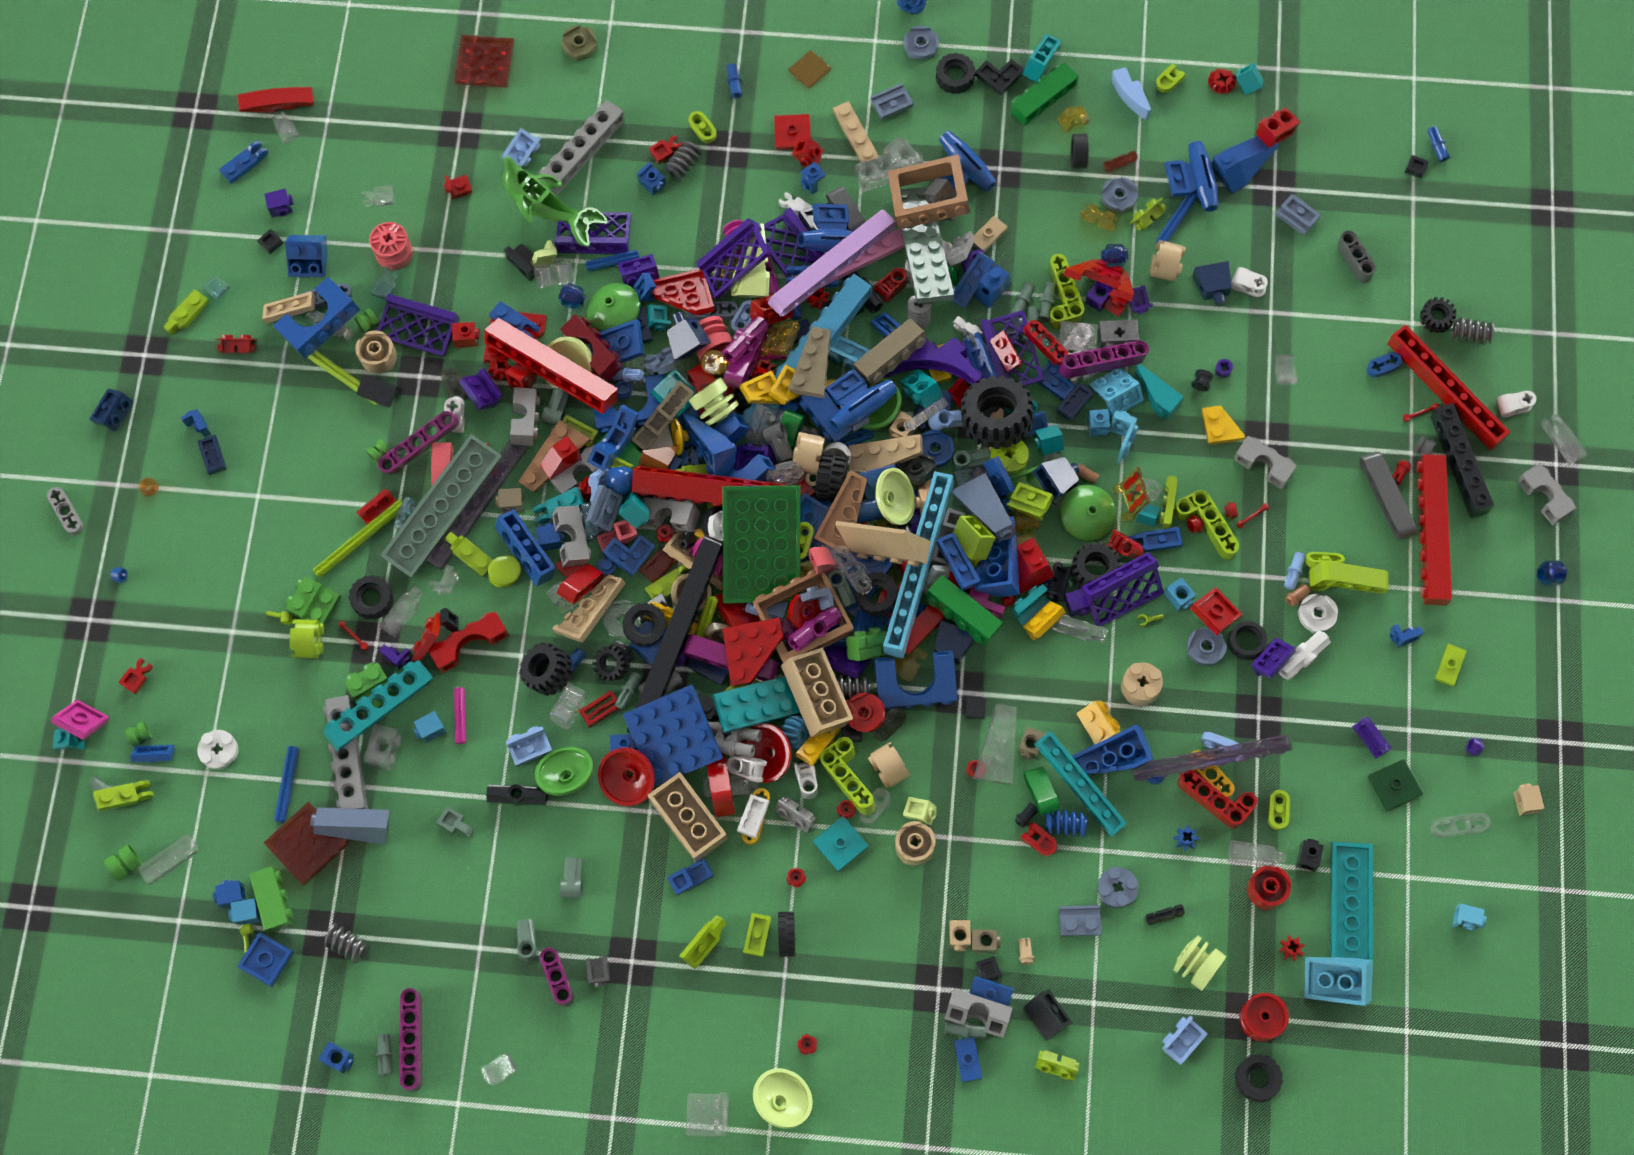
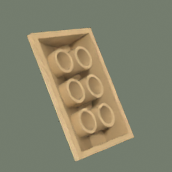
M836 521L835 525L850 552L857 554V558L868 559L869 556L873 557V560L884 562L885 559H890V562L902 564V561H905L908 565L917 567L919 563L927 564L931 544L929 540L906 530Z

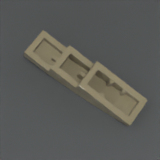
M679 381L631 441L640 449L648 450L694 392L683 382Z

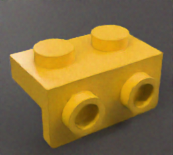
M1049 601L1023 628L1032 640H1036L1054 625L1066 611L1063 607Z
M1094 701L1076 713L1094 744L1121 732L1119 730V723L1109 713L1108 705L1102 701Z

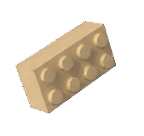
M823 647L788 658L781 665L811 738L844 727L853 720Z
M680 772L648 795L652 805L695 863L728 840L727 834Z

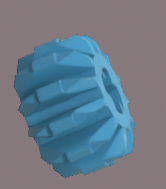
M790 716L785 720L782 731L788 738L791 749H800L809 738V731L803 717Z

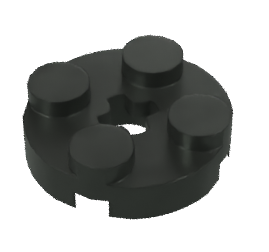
M927 454L903 462L899 467L907 475L911 484L916 487L924 486L926 481L933 477L934 471L938 472L933 457Z

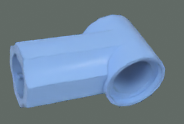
M941 410L930 416L929 426L933 430L962 427L961 410Z

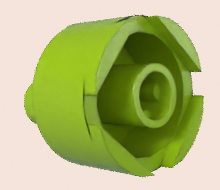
M1021 440L1018 444L1014 445L1013 443L1008 448L1000 447V449H994L992 447L990 459L999 456L1008 476L1026 469L1029 452L1026 444Z
M294 619L292 624H295V628L290 630V650L295 652V654H292V658H318L319 654L324 653V643H321V635H324V624L320 623L319 620Z

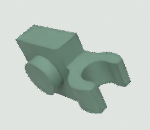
M449 806L446 807L436 822L453 834L458 829L470 837L474 831L470 826L463 823L465 817Z

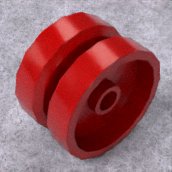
M1259 993L1252 996L1242 1006L1239 1013V1023L1243 1032L1257 1042H1268L1275 1039L1286 1029L1289 1022V1011L1286 1004L1278 996L1271 993ZM1263 1014V1017L1266 1016L1267 1020L1262 1019L1261 1015Z

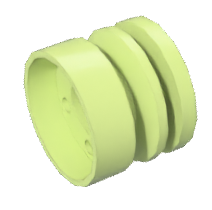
M721 378L688 400L695 411L704 407L705 411L701 414L700 418L703 419L709 415L710 418L704 422L708 426L726 418L739 405L737 400L728 404V401L734 396L733 394L726 397L722 395L728 387Z
M1197 936L1181 952L1173 971L1177 973L1184 966L1186 970L1182 977L1185 978L1192 972L1194 976L1191 984L1202 991L1227 956L1216 948L1207 954L1205 951L1209 943L1206 941L1203 947L1199 948L1197 945L1202 938Z

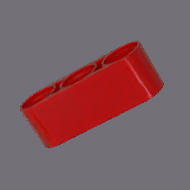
M587 563L561 583L557 594L574 605L602 581L604 573Z

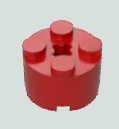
M1263 866L1248 881L1246 887L1248 897L1255 906L1262 910L1276 909L1290 895V877L1279 867ZM1270 885H1271V886H1272V889H1271V890H1267V889H1266V886H1270Z

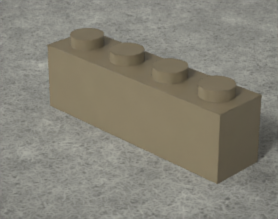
M909 318L853 364L855 370L872 387L927 342L924 330Z

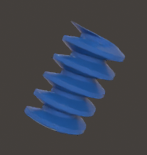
M1066 810L1063 811L1062 815H1060L1059 811L1054 812V814L1049 813L1046 815L1045 829L1048 828L1049 834H1052L1053 830L1056 829L1057 835H1060L1061 831L1064 830L1065 836H1068L1069 832L1072 831L1073 837H1076L1077 833L1080 832L1081 838H1084L1088 815L1084 818L1083 813L1080 812L1076 817L1075 812L1072 811L1070 816H1068Z

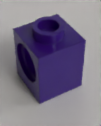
M1097 281L1086 294L1085 303L1101 312L1110 298L1109 294L1113 287ZM1097 293H1103L1104 296H1099Z

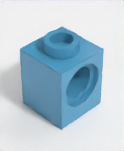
M1108 409L1089 410L1087 418L1089 436L1108 435L1110 429Z
M1182 577L1168 586L1164 593L1178 612L1183 608L1185 610L1190 608L1194 604L1193 601L1196 596ZM1177 593L1184 594L1186 598H1178Z
M435 711L414 721L416 728L413 730L417 738H422L425 743L446 733Z
M255 898L231 902V909L228 911L229 919L237 926L262 922Z

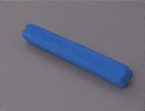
M1196 191L1189 196H1185L1157 238L1156 245L1159 240L1169 241L1198 198Z
M289 746L287 749L274 821L279 823L286 821L299 748L296 746Z

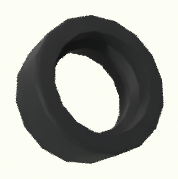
M1072 134V168L1085 169L1088 166L1089 159L1088 135Z
M1243 621L1237 624L1232 629L1228 639L1231 652L1244 660H1252L1258 657L1265 649L1267 643V635L1263 627L1252 621ZM1243 630L1254 632L1259 638L1258 647L1252 651L1240 648L1236 642L1238 633Z

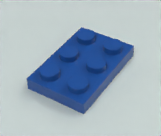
M637 319L599 332L601 340L605 339L611 345L609 349L611 351L614 350L620 355L621 363L645 355L640 321ZM589 344L590 352L593 357V347L592 344Z

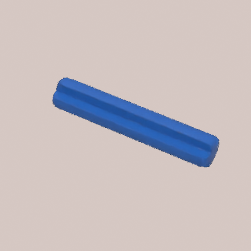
M637 250L590 260L586 262V267L590 272L618 265L617 263L639 258V253Z

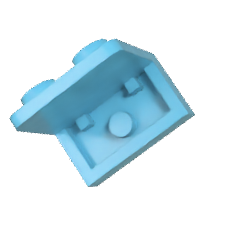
M840 335L833 345L830 346L828 355L832 361L836 363L841 361L846 364L847 368L852 370L855 369L853 364L869 352L870 349Z
M1116 410L1109 431L1125 437L1117 458V463L1120 464L1122 459L1126 460L1138 426L1135 425L1137 418L1130 416L1125 411L1119 412Z

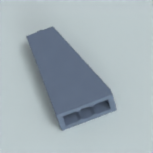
M986 473L952 490L957 502L970 515H975L999 542L1010 539L1013 535L1017 534Z
M317 808L316 815L312 814L310 826H313V834L385 845L389 829L390 810Z

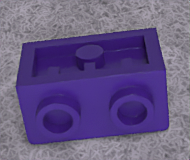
M653 254L617 263L623 283L632 288L642 273H649L652 280L660 278Z
M481 368L477 375L462 377L459 382L478 410L496 407L503 396L485 368Z
M1276 637L1272 643L1267 645L1264 652L1254 660L1252 667L1255 675L1260 677L1263 674L1272 680L1295 654V647Z

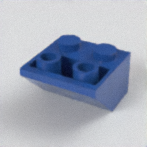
M290 235L285 241L288 276L325 277L328 255L326 235Z

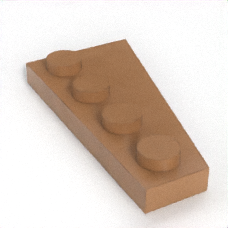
M559 420L518 482L536 493L550 480L540 467V464L554 444L568 436L578 450H580L592 440Z
M851 470L849 471L814 537L816 540L849 556L850 551L835 524L836 521L857 524L867 478Z

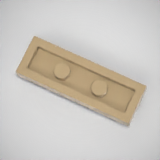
M311 291L264 304L262 319L265 323L280 320L286 314L291 317L315 310L316 295Z

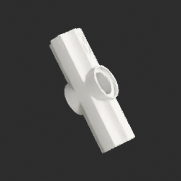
M1319 630L1308 641L1301 643L1295 649V654L1279 670V674L1289 680L1302 668H1306L1331 643L1329 637Z

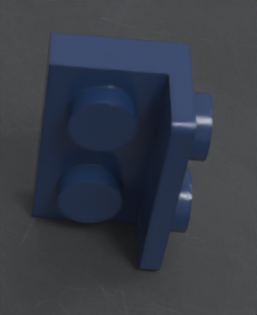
M108 388L89 420L116 432L134 401L123 392Z

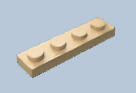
M849 101L834 107L833 113L863 168L879 162L880 157Z

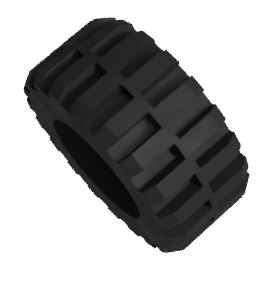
M990 376L989 379L985 380L983 378L979 380V383L972 384L970 389L966 390L961 400L963 430L969 439H973L974 443L978 445L983 444L985 448L994 447V449H1000V447H1011L1013 443L1014 445L1021 442V438H1026L1033 426L1034 413L1031 393L1022 383H1016V380L1013 378L1006 379V376H1000V378ZM993 406H1003L1013 411L1009 416L1001 419H992L981 414L984 410Z

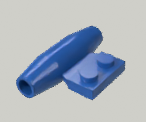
M948 130L942 134L939 141L949 157L959 154L965 186L968 179H970L984 191L988 192L997 182L986 164L963 140ZM953 175L937 178L948 179L953 188L956 190Z
M1194 141L1188 145L1189 163L1178 160L1166 161L1164 164L1172 197L1189 196L1196 191L1204 211L1212 212L1218 209L1217 183L1212 163L1202 141Z
M817 203L812 205L813 220L818 230L799 233L798 245L801 248L828 252L849 236L853 231L846 230L849 223L848 205Z
M852 369L825 388L826 393L836 405L843 406L830 419L832 428L836 432H840L861 422L877 411L897 392L895 384L891 380H886L871 388H867L866 381L855 369Z
M891 464L858 473L868 480L864 492L867 499L862 501L857 522L874 521L884 518L876 502V483L884 470L896 468V465ZM914 489L915 497H918L917 489Z

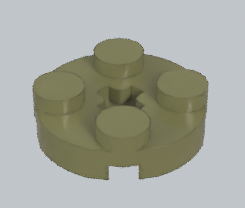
M575 25L564 32L561 40L562 48L565 54L573 60L579 61L587 58L597 50L596 35L591 28ZM576 40L583 42L582 44L577 45Z

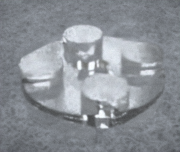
M792 461L775 465V470L771 472L770 469L766 473L767 482L786 485H801L800 482L805 476L803 467L801 465L797 466V462Z
M617 600L605 611L603 622L611 636L620 639L626 638V635L623 633L622 623L617 620L621 618V615H625L632 606H635L631 601ZM637 618L635 625L640 628L642 623Z

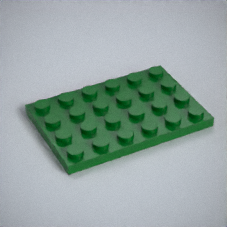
M800 485L722 486L723 603H753L759 595H768L773 592L774 588L781 585L784 587L790 584V581L794 578L800 577ZM792 596V597H790V598H788V599H786V600H784V601H782V602H791L792 599L794 598V596Z

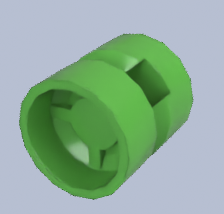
M129 844L118 850V856L113 854L104 860L105 866L117 881L125 878L128 870L135 871L143 865L141 859Z

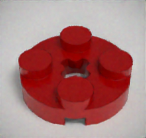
M801 594L794 596L789 605L787 619L797 630L803 626L805 621L812 620L824 611L821 610L818 599L802 602ZM807 607L808 612L810 613L809 616H805L804 610L807 609Z
M859 693L850 699L848 708L853 720L848 724L852 728L867 733L878 729L884 723L885 707L876 695ZM864 707L870 710L868 717L861 716Z

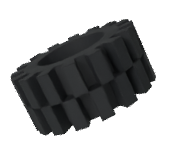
M1434 297L1433 300L1431 298L1425 303L1420 312L1421 324H1425V329L1429 327V332L1435 330V333H1439L1440 330L1443 333L1446 329H1450L1457 315L1455 314L1456 308L1453 309L1454 304H1448L1450 300L1447 299L1445 302L1443 301L1444 297H1441L1440 300H1438V297ZM1439 310L1445 315V319L1437 320L1432 317L1431 312Z
M603 646L601 650H597L596 653L598 655L593 656L596 662H592V665H596V668H593L594 672H598L596 675L601 677L602 680L617 681L619 678H624L623 674L629 672L626 668H630V665L627 664L630 658H626L628 653L623 652L625 649L619 648V646ZM609 656H614L617 661L616 668L612 671L606 666V660Z

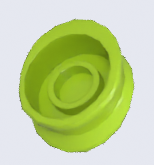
M509 555L496 557L488 566L489 581L499 588L515 584L521 572V564L518 559Z

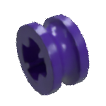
M1228 359L1219 360L1215 367L1216 374L1221 378L1230 376L1233 369L1232 362ZM1221 366H1227V371L1226 369L1225 371H1222Z

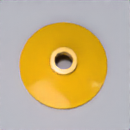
M673 418L671 423L672 439L674 446H678L677 455L680 456L684 450V442L688 441L687 430L682 429L679 421Z

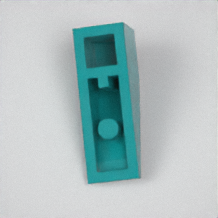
M1046 33L1030 56L1022 75L1038 82L1062 41Z
M1139 363L1135 375L1155 413L1168 420L1182 404L1184 396Z
M632 490L628 494H624L619 514L636 529L639 525H645L649 520V508L642 496L632 492Z

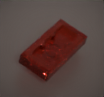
M665 545L639 569L651 583L657 581L678 561L663 551Z

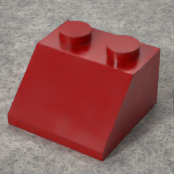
M1034 538L1017 546L1020 577L1019 594L1021 595L1034 586H1038L1053 578L1054 574Z

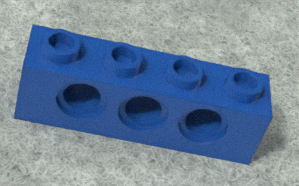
M513 509L499 516L495 529L536 587L551 580L556 567L516 511Z

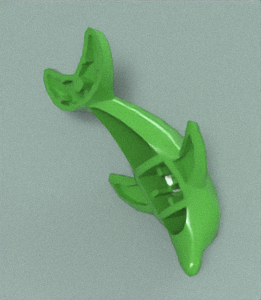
M509 156L504 157L503 184L509 196L516 202L522 216L528 222H533L532 214L547 220L569 222L576 241L582 246H589V225L606 224L607 218L605 215L593 207L578 211L570 208L550 190V188L562 187L561 181L554 176L546 174L533 175L521 168Z

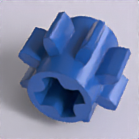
M1188 825L1183 831L1178 828L1177 833L1179 835L1173 838L1178 840L1176 847H1183L1185 852L1188 847L1195 849L1196 845L1193 842H1197L1200 839L1195 837L1196 829L1192 831ZM1187 836L1190 837L1189 840H1186V841L1183 840V837H1187Z

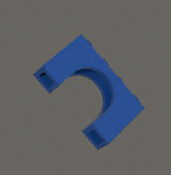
M329 277L315 288L321 298L328 304L327 313L319 323L303 327L286 314L273 325L304 359L310 356L360 311L355 302Z
M663 374L645 377L648 400L645 407L637 412L639 416L635 423V428H641L661 404L650 392L664 379ZM613 405L604 414L593 408L599 435L605 436L615 421L618 411Z
M733 412L714 428V430L726 436L734 444L751 430L743 416ZM758 454L741 470L736 471L732 466L725 477L767 482L778 471L769 457Z
M932 652L934 678L930 686L920 692H908L897 683L894 656L874 658L878 698L883 702L885 710H893L896 706L912 708L916 704L932 706L936 702L952 704L953 701L958 700L953 652Z

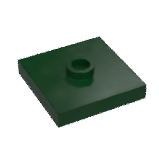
M1404 759L1368 775L1386 811L1423 795Z

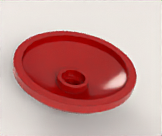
M763 723L752 726L751 729L761 730L762 737L760 742L743 740L741 743L754 745L755 753L753 758L762 759L767 762L763 769V782L761 783L774 782L780 779L789 768L791 762L789 740L781 729L772 724Z
M622 747L612 750L602 759L598 768V782L602 792L609 800L621 806H634L647 799L648 795L652 792L655 784V773L652 764L644 754L633 748ZM629 771L633 772V777L629 775Z

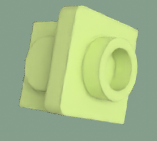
M551 240L546 242L544 249L534 252L531 260L533 268L553 265L557 257V249L553 246Z
M908 797L903 816L932 825L936 817L937 807L928 800Z

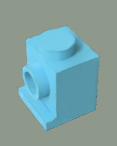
M1460 903L1455 907L1452 927L1463 925L1462 927L1467 930H1475L1479 927L1484 928L1486 924L1485 910Z

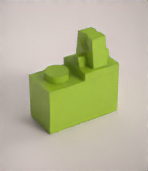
M975 515L959 516L953 531L973 568L977 566L980 560L987 559L996 537Z

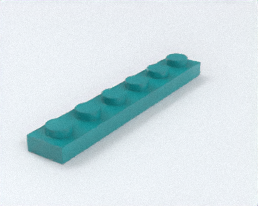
M1051 730L1034 743L1110 837L1127 824Z

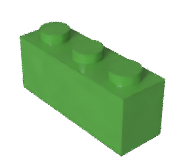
M273 866L250 873L249 876L264 930L270 934L292 926L291 920L294 917L291 908H288L286 904L288 895L281 886L283 877L280 870L277 871Z

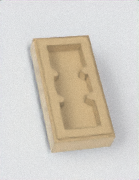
M993 216L974 235L973 246L978 250L983 249V252H985L1007 230L1008 226Z

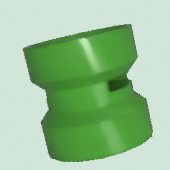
M369 307L364 310V315H357L354 318L364 333L370 329L371 324L377 325L380 322Z
M382 439L376 441V445L368 448L366 452L378 464L379 459L391 449Z
M144 721L137 723V726L134 728L129 727L125 729V734L133 747L139 745L142 740L147 741L152 738L151 732Z

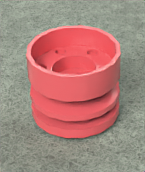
M385 222L373 229L370 234L369 243L377 262L383 268L399 270L410 263L413 257V248L405 229L400 224Z
M711 316L698 321L711 342L696 352L699 361L704 364H712L724 359L722 351L733 339L727 332V327L724 325L720 316Z

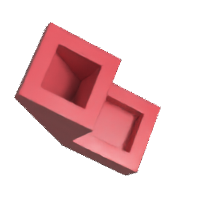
M627 520L614 523V530L596 536L601 551L603 552L613 538L623 545L628 544L638 536L635 527Z

